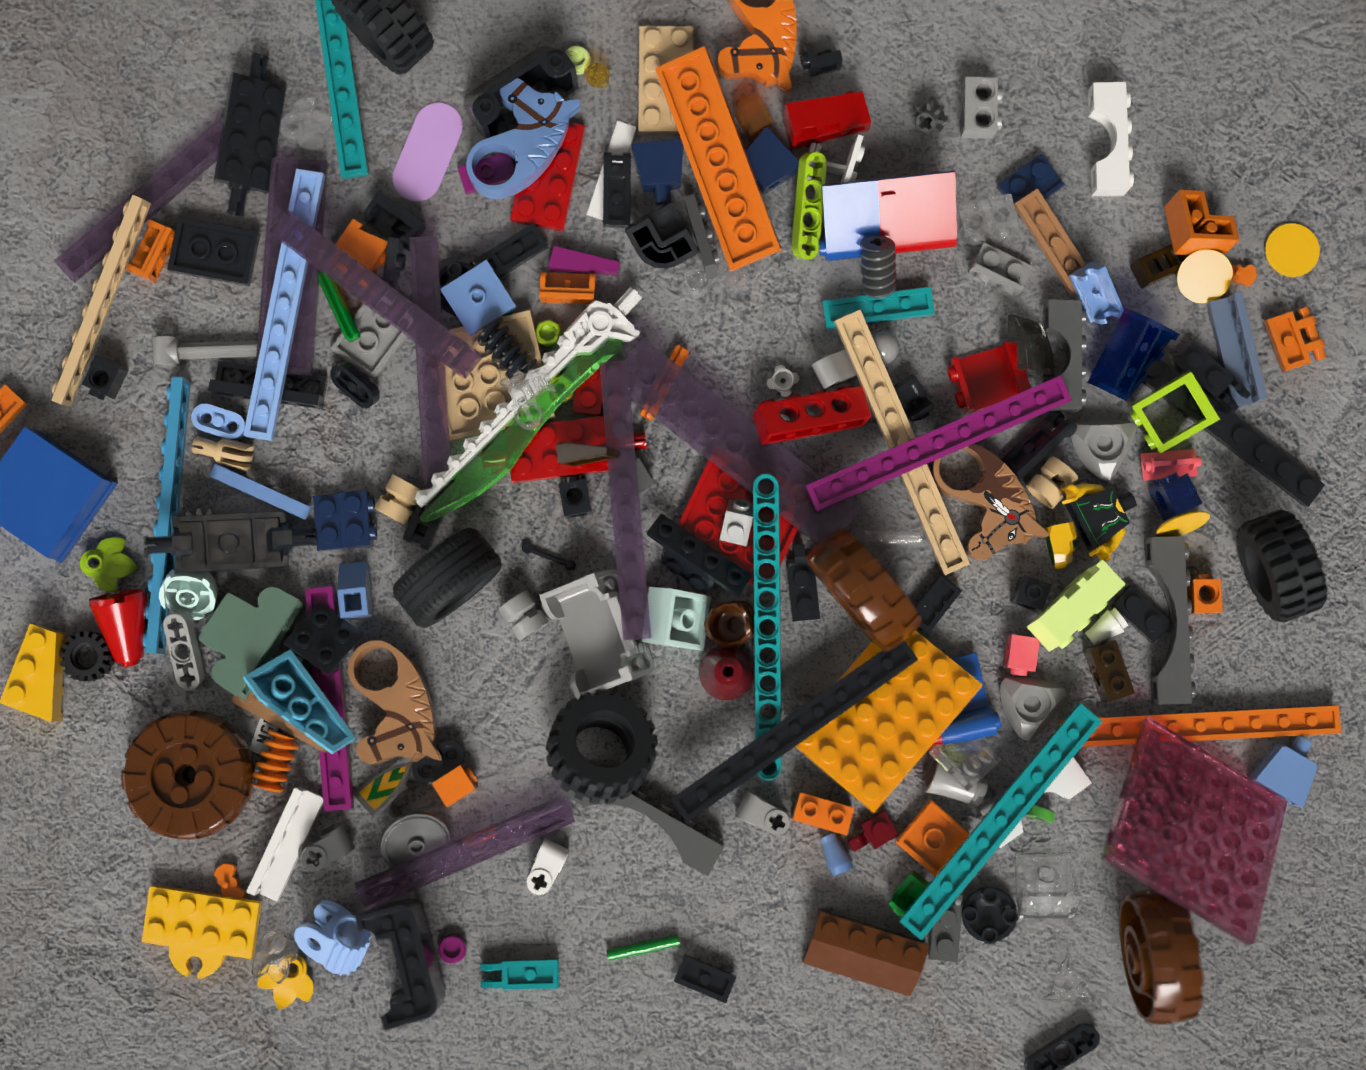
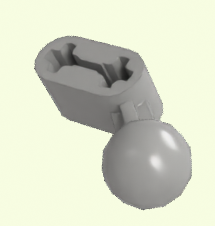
M880 330L873 332L871 335L884 365L891 363L899 353L898 339L888 331ZM846 349L828 355L812 364L824 390L846 383L857 377Z

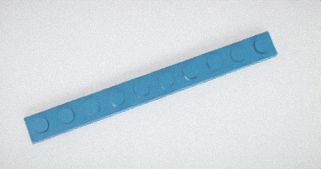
M172 377V382L167 387V399L170 402L169 411H166L164 416L167 433L161 447L162 454L164 455V464L159 469V480L162 484L161 493H158L156 498L159 515L158 520L154 523L153 532L155 537L170 536V518L178 516L191 388V382L183 377ZM171 553L151 554V563L154 566L153 575L149 577L148 581L151 597L150 603L147 604L145 610L148 628L143 634V646L146 647L145 653L165 654L166 636L163 622L169 615V609L167 606L164 609L161 605L159 592L163 580L173 570V556Z

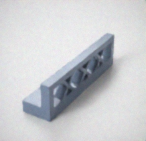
M1242 291L1235 292L1227 298L1209 301L1206 305L1220 364L1235 377L1237 382L1251 393L1246 399L1241 397L1229 385L1226 389L1228 397L1232 398L1239 407L1256 404L1265 400L1267 393Z

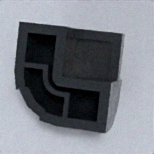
M673 201L650 214L642 216L625 228V233L638 256L644 263L654 268L669 269L700 253Z

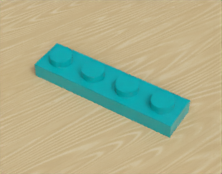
M931 287L894 291L889 296L883 298L863 295L822 301L826 330L836 328L835 320L858 310H861L866 324L927 317L935 314Z

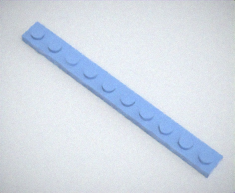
M296 169L243 434L245 437L268 441L274 440L325 175L321 172Z

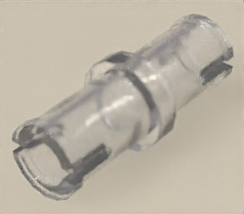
M890 527L889 530H864V540H866L864 541V547H889V549L907 546L920 547L921 537L919 535H921V530H896L895 527Z

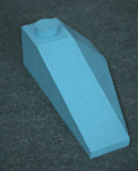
M291 649L243 677L261 703L331 754L356 739Z

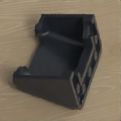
M541 46L465 96L464 108L484 139L498 135V126L504 121L500 114V107L503 106L500 89L513 80L519 78L530 87L542 81L548 91H551L553 88H560L567 95L579 88L575 66L564 51Z

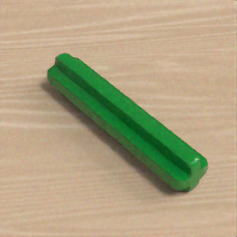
M323 269L317 273V280L345 339L348 342H354L360 338L361 334L332 273L328 269Z

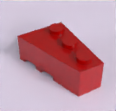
M847 91L836 96L785 103L783 124L792 151L810 146L811 143L819 144L868 131L871 125V118L863 91Z

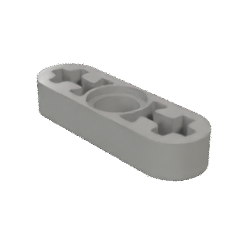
M175 610L163 622L177 684L184 690H194L205 678L192 618L186 611ZM177 620V622L182 623L183 626L179 628L178 625L173 624V621ZM179 644H185L189 647V657L182 656L179 653ZM187 672H189L190 675L195 676V679L193 681L190 677H186L185 674Z

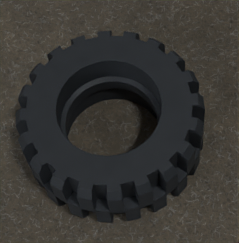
M332 0L336 12L341 16L342 21L349 27L353 35L358 38L360 43L382 65L397 75L406 74L433 48L434 40L429 32V28L408 0Z
M1279 509L1244 522L1239 527L1236 542L1238 543L1237 551L1240 555L1241 566L1244 569L1246 580H1248L1251 586L1250 589L1257 598V602L1272 620L1285 623L1320 610L1327 601L1328 587L1325 583L1326 576L1322 569L1323 565L1317 555V549L1310 539V535L1293 513Z
M597 690L594 696L590 692L582 693L579 700L573 698L567 702L565 708H561L549 732L546 742V751H548L546 760L548 766H553L551 774L555 781L562 780L561 788L564 791L568 792L571 789L576 793L574 798L581 801L583 797L590 798L589 802L592 804H598L601 799H605V803L610 804L615 803L617 797L621 800L629 797L632 791H636L642 785L656 759L657 751L655 748L658 745L657 735L652 734L655 729L652 720L646 721L645 718L648 713L643 707L637 709L634 706L636 701L630 697L627 701L620 698L621 693L613 691L612 695H606L605 690ZM593 727L612 731L621 739L625 746L627 754L625 761L614 767H600L590 763L582 756L577 747V735L581 731Z

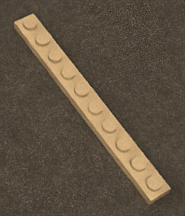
M861 310L835 320L834 324L888 449L915 439L916 437ZM925 464L900 475L942 574L947 575L969 565V560L928 465Z

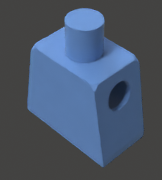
M1300 736L1296 737L1291 748L1276 744L1254 769L1248 779L1289 804L1303 808L1318 768L1316 763L1306 758L1313 744Z

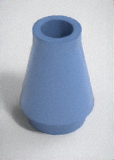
M836 833L820 839L828 872L831 871L833 877L854 868L852 857L839 841Z

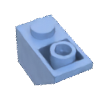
M368 561L339 564L337 592L340 618L354 619L374 616Z

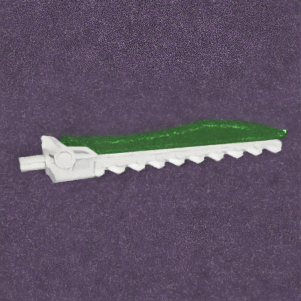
M630 287L614 305L611 303L605 304L597 300L592 301L563 333L564 335L559 337L557 344L560 349L544 353L542 358L544 366L528 370L526 376L528 383L512 388L510 395L513 400L497 404L495 409L497 417L495 419L481 421L479 426L481 435L465 439L463 444L465 452L463 454L449 456L447 462L449 470L433 474L431 479L433 487L431 489L417 491L415 500L420 507H423L452 479L455 481L420 516L422 523L439 518L465 505L497 483L513 468L524 449L554 411L603 364L620 352L623 342H631L639 337L640 331L636 330L634 325L625 317L642 299L635 289ZM600 347H602L596 354L592 355V354H593L594 352H596ZM575 356H580L464 473L461 471Z

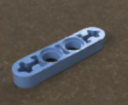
M215 463L209 474L210 477L304 520L307 519L312 509L299 501Z

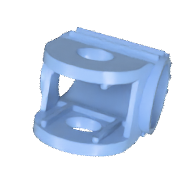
M321 901L314 910L315 922L319 926L309 922L301 924L295 931L296 943L306 955L316 962L323 964L325 969L332 972V974L335 973L340 976L342 974L349 975L351 971H356L357 966H360L372 935L366 930L358 931L355 920L356 916L352 915L350 911L333 901ZM310 938L315 939L319 944H314Z

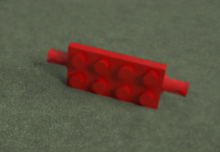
M614 414L505 428L507 438L505 450L481 452V458H483V469L508 466L511 473V482L514 484L622 469L620 457L574 467L560 464L557 460V442L605 446L620 451V454H623V451L647 449L645 432L627 435L617 433Z

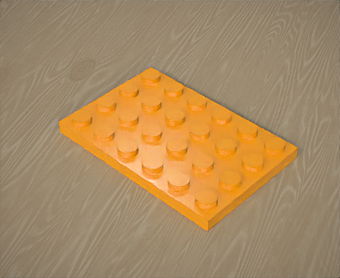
M916 630L905 641L919 659L796 746L799 751L873 813L876 812L983 685ZM871 642L839 680L882 650L875 643Z

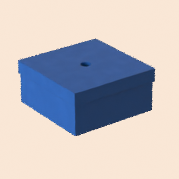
M24 427L0 461V526L45 557L63 563L118 483L42 432Z

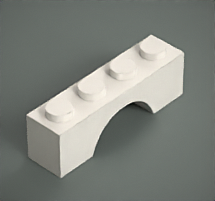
M1093 82L1088 90L1089 118L1100 122L1108 131L1111 139L1109 155L1105 159L1096 162L1090 170L1091 196H1124L1130 187L1133 186L1134 174L1133 171H1129V161L1132 160L1133 147L1132 144H1128V134L1131 133L1132 120L1127 118V108L1130 107L1131 94L1130 91H1126V82Z
M1073 757L1045 792H1054L1065 799H1071L1092 784V782ZM994 802L980 810L982 815L977 818L979 822L994 806ZM1022 820L999 848H1002L1023 833Z

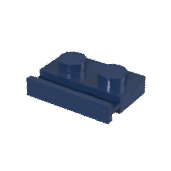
M1041 153L998 184L997 189L1010 206L1014 208L1013 204L1037 188L1046 200L1063 188L1065 183L1059 179L1056 171Z

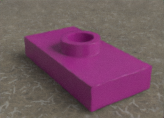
M504 153L481 159L476 165L475 176L479 181L487 185L503 184L514 174L515 169L512 159ZM466 165L457 167L466 195L477 192L471 184Z

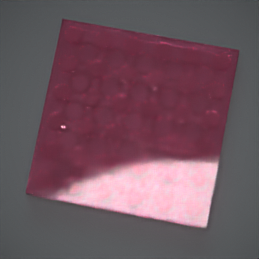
M1147 717L1142 721L1101 858L1249 946L1255 943L1288 801L1151 717Z

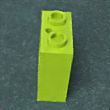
M1190 370L1131 403L1134 409L1130 412L1131 417L1137 426L1143 424L1148 434L1144 435L1145 440L1152 450L1157 448L1160 454L1220 420ZM1185 384L1205 418L1162 442L1142 408Z

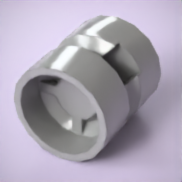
M525 590L513 597L498 609L506 622H512L511 630L519 642L532 636L549 623L543 611L535 608L537 602L529 590Z

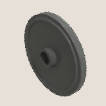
M422 811L405 813L395 818L387 825L380 840L381 854L385 863L396 872L406 875L424 874L435 869L446 859L451 847L450 832L444 821L434 814Z

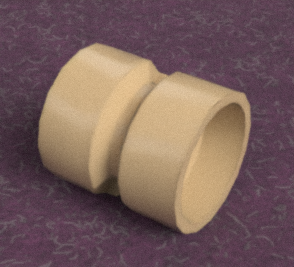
M1051 456L1041 467L1042 474H1036L1026 485V489L1043 505L1053 509L1064 497L1063 491L1059 492L1058 489L1074 485L1078 480V476L1064 462Z
M392 474L385 486L387 493L380 495L374 509L406 525L412 514L410 507L417 505L415 496L417 491L421 490Z

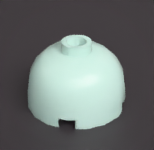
M173 569L161 584L159 599L164 609L167 606L171 611L183 610L191 616L192 620H200L204 618L206 613L212 612L214 609L218 588L210 572L174 574Z

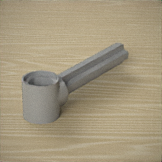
M172 336L152 338L153 366L160 368L177 367L178 364H181L182 359L259 357L261 349L260 341L180 343L177 337Z

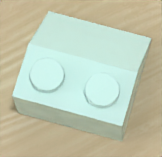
M649 587L641 642L704 651L706 638L704 622L709 614L711 596L671 588Z

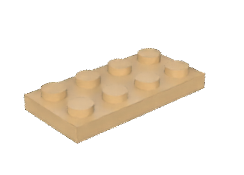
M639 26V134L679 135L655 68L693 51V26Z

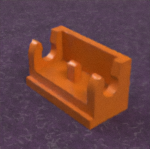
M149 219L147 222L148 229L131 264L127 263L125 269L155 284L171 252L175 231Z
M540 272L539 299L541 303L590 304L592 301H595V273Z

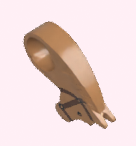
M374 640L360 645L353 652L348 663L350 681L359 692L386 712V717L376 728L375 735L364 737L357 744L356 752L360 760L378 765L396 757H405L413 762H418L425 756L441 761L442 756L434 744L436 738L434 707L428 686L418 667L405 653L387 642ZM374 650H390L398 664L397 681L392 687L388 686L377 691L369 690L360 678V665L363 659Z

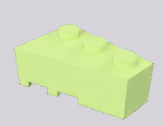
M1102 559L1079 574L1027 628L1049 652L1058 646L1063 649L1074 639L1072 634L1076 630L1079 632L1091 622L1089 618L1103 610L1108 605L1107 601L1126 584Z

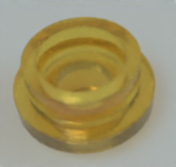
M593 63L584 70L586 81L591 86L605 88L609 84L610 72L602 64Z

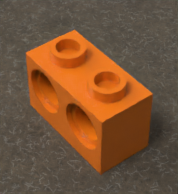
M798 791L791 819L847 835L855 808Z

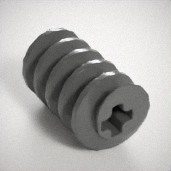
M867 236L860 243L862 247L861 256L863 258L861 260L863 267L861 271L863 276L862 284L864 286L862 291L869 297L883 298L896 290V244L886 236Z

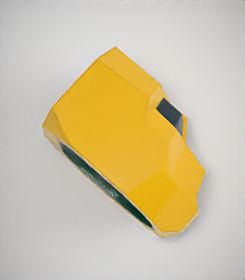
M1073 522L1044 528L1049 536L1045 537V543L1054 569H1064L1073 561V551L1077 547V535Z

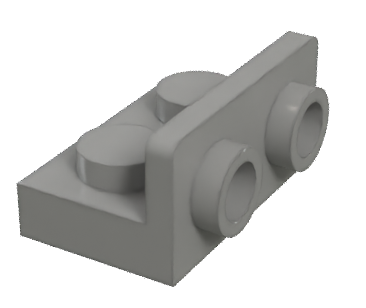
M983 243L968 274L972 275L973 279L980 284L988 285L989 283L997 287V291L1004 296L1018 297L1033 266L989 244Z

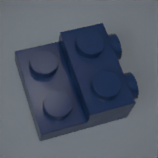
M361 490L313 496L317 551L374 547L373 540H377L376 523H372L371 513L375 512L374 496H370V492Z

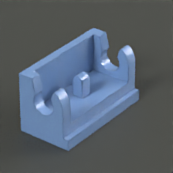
M1090 262L1069 274L1079 300H1082V308L1086 309V318L1089 323L1107 324L1106 317H1121L1125 314L1106 266Z

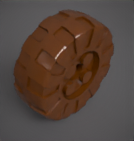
M844 528L837 529L821 540L807 555L808 565L820 582L827 588L830 595L845 609L848 617L856 625L858 624L863 633L882 651H890L897 647L921 625V617L890 573L849 531Z
M185 710L161 716L145 726L143 731L129 745L125 754L127 759L125 768L121 770L122 789L126 791L129 800L127 805L136 818L139 817L148 826V829L159 835L179 840H193L218 833L240 816L254 791V785L250 783H255L253 772L256 765L253 752L245 741V737L233 724L212 713L199 710ZM190 767H193L196 771L194 782L190 781L187 777V771Z
M1159 888L1133 892L1125 895L1120 905L1119 935L1127 984L1138 1014L1148 1024H1175L1194 1019L1199 1015L1198 1011L1202 1009L1203 1005L1202 986H1204V975L1199 958L1201 956L1197 935L1193 930L1194 923L1182 896L1177 891Z

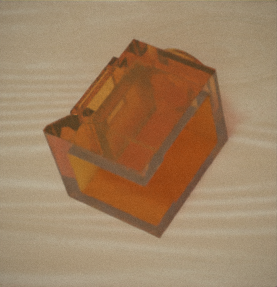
M758 93L752 96L749 94L744 95L735 102L737 105L735 117L743 131H748V141L758 137L766 127L770 130L773 128L771 123L774 120Z

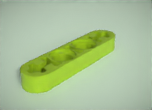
M819 152L803 154L798 166L791 248L793 255L803 260L813 259L819 251L818 240H820L823 213L822 185H825L827 169L825 156ZM813 161L816 163V168L809 166V162ZM808 176L816 177L815 180H807ZM810 184L815 189V196L811 200L806 197L805 193L807 186ZM807 212L813 218L812 224L809 227H806L803 223V216ZM803 232H811L810 236L802 235ZM802 244L809 245V249L803 250Z

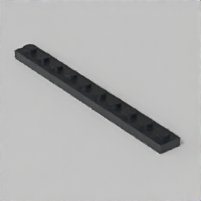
M906 641L890 651L879 652L671 798V801L688 823L919 659Z

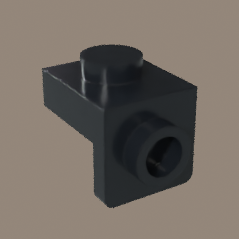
M911 374L894 385L904 412L912 422L926 418L929 412L935 408L933 402L927 399L916 376Z

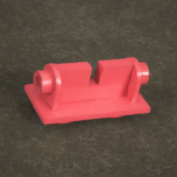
M1195 449L1164 451L1161 454L1160 452L1140 454L1143 481L1198 476L1197 467L1201 466V457L1196 456Z

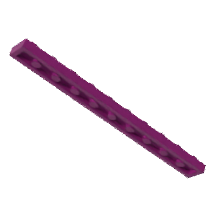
M1060 375L810 483L805 488L817 512L1071 402V397Z

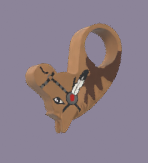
M975 444L960 449L974 457L978 464L979 472H981L977 484L971 489L964 491L954 490L943 482L939 473L941 458L931 462L930 472L941 494L979 507L983 511L978 523V533L970 537L965 544V552L972 560H986L1005 545L1020 544L1023 546L1031 537L1045 538L1049 536L1048 532L1036 522L1032 503L1015 474L992 452Z

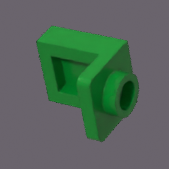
M912 870L896 887L888 902L893 912L900 917L929 884L915 870Z

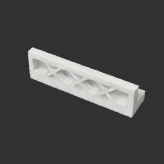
M302 786L294 788L247 889V893L253 896L261 894L274 901L280 900L299 858L298 849L307 841L323 806V796Z

